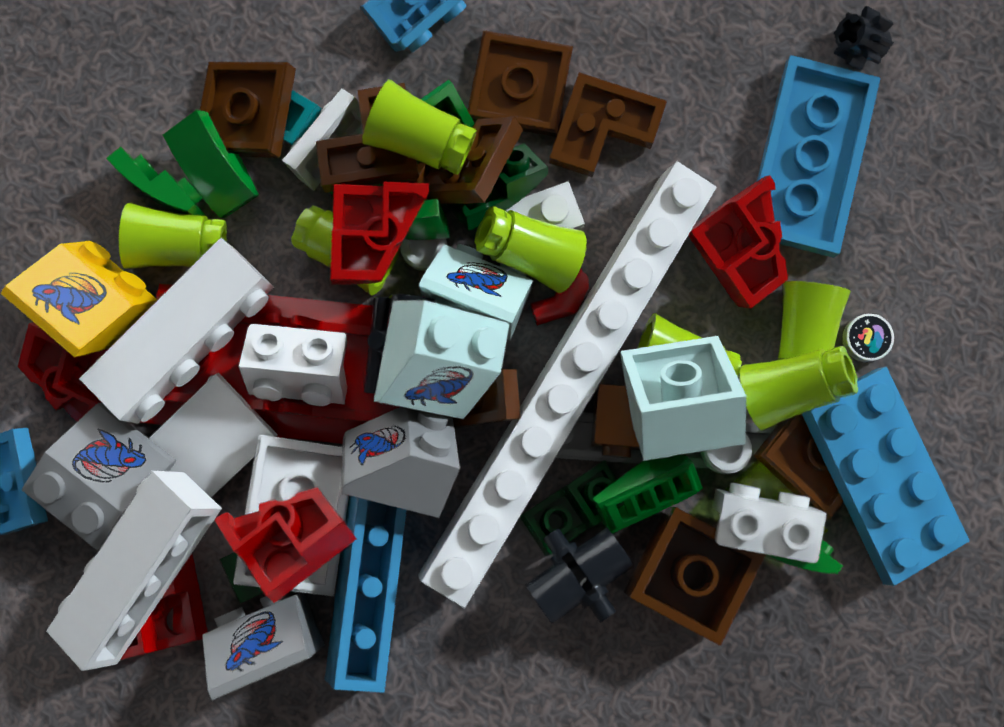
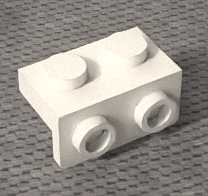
M251 324L247 330L239 363V369L248 394L270 401H278L281 398L298 399L315 406H326L330 403L345 404L348 387L343 362L347 337L346 334L340 332Z
M730 483L729 491L715 489L712 508L719 512L715 536L717 544L815 563L818 561L827 513L809 507V497L780 492L779 499L772 500L759 497L760 488L737 483Z

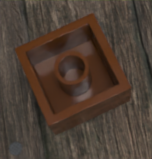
M677 507L666 508L624 593L635 601L721 646L766 555L721 546L715 541L716 528Z

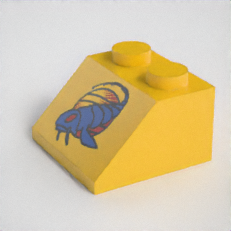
M92 241L59 244L5 285L0 293L73 357L109 349L158 301L146 290V284L138 276L123 271L110 259L111 255L104 247Z

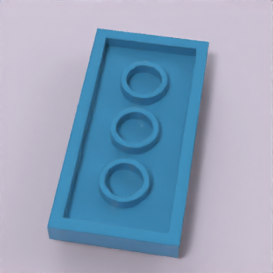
M790 55L787 59L757 177L758 181L770 175L775 182L776 190H771L775 221H780L782 238L779 244L833 258L840 254L880 77Z
M881 367L857 378V394L842 397L837 403L804 412L802 416L883 585L895 586L968 543L970 540L888 368Z

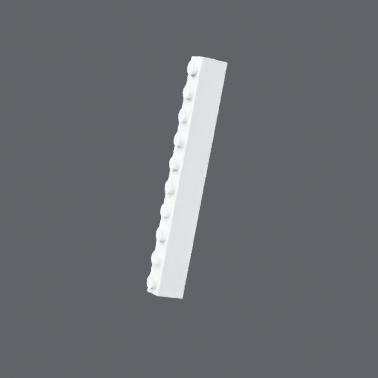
M678 161L659 177L521 404L520 419L510 422L420 570L418 577L421 582L460 606L466 607L717 187Z

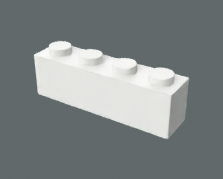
M220 238L79 379L120 421L136 424L140 421L146 422L163 408L165 404L163 398L175 386L185 385L197 374L200 368L198 363L210 351L216 352L231 340L234 335L232 329L245 316L251 317L265 306L269 299L267 294L274 286L233 246Z
M152 471L139 484L136 496L112 529L111 534L97 555L85 566L84 574L72 593L60 604L58 614L46 630L47 633L82 671L117 665L222 508L184 472Z

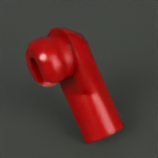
M580 268L578 275L567 290L562 293L556 292L553 297L530 303L537 326L571 316L579 310L589 289V278L582 268Z

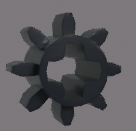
M868 6L863 8L861 16L848 12L846 17L837 26L836 31H834L835 42L838 45L834 54L846 59V64L860 70L865 66L866 60L880 64L881 58L887 54L890 47L894 44L889 29L894 24L893 21L881 16L880 12Z

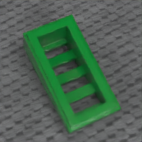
M686 454L643 460L592 499L605 527L613 534L688 499L702 490V485L692 460ZM623 502L624 505L617 509L616 504Z

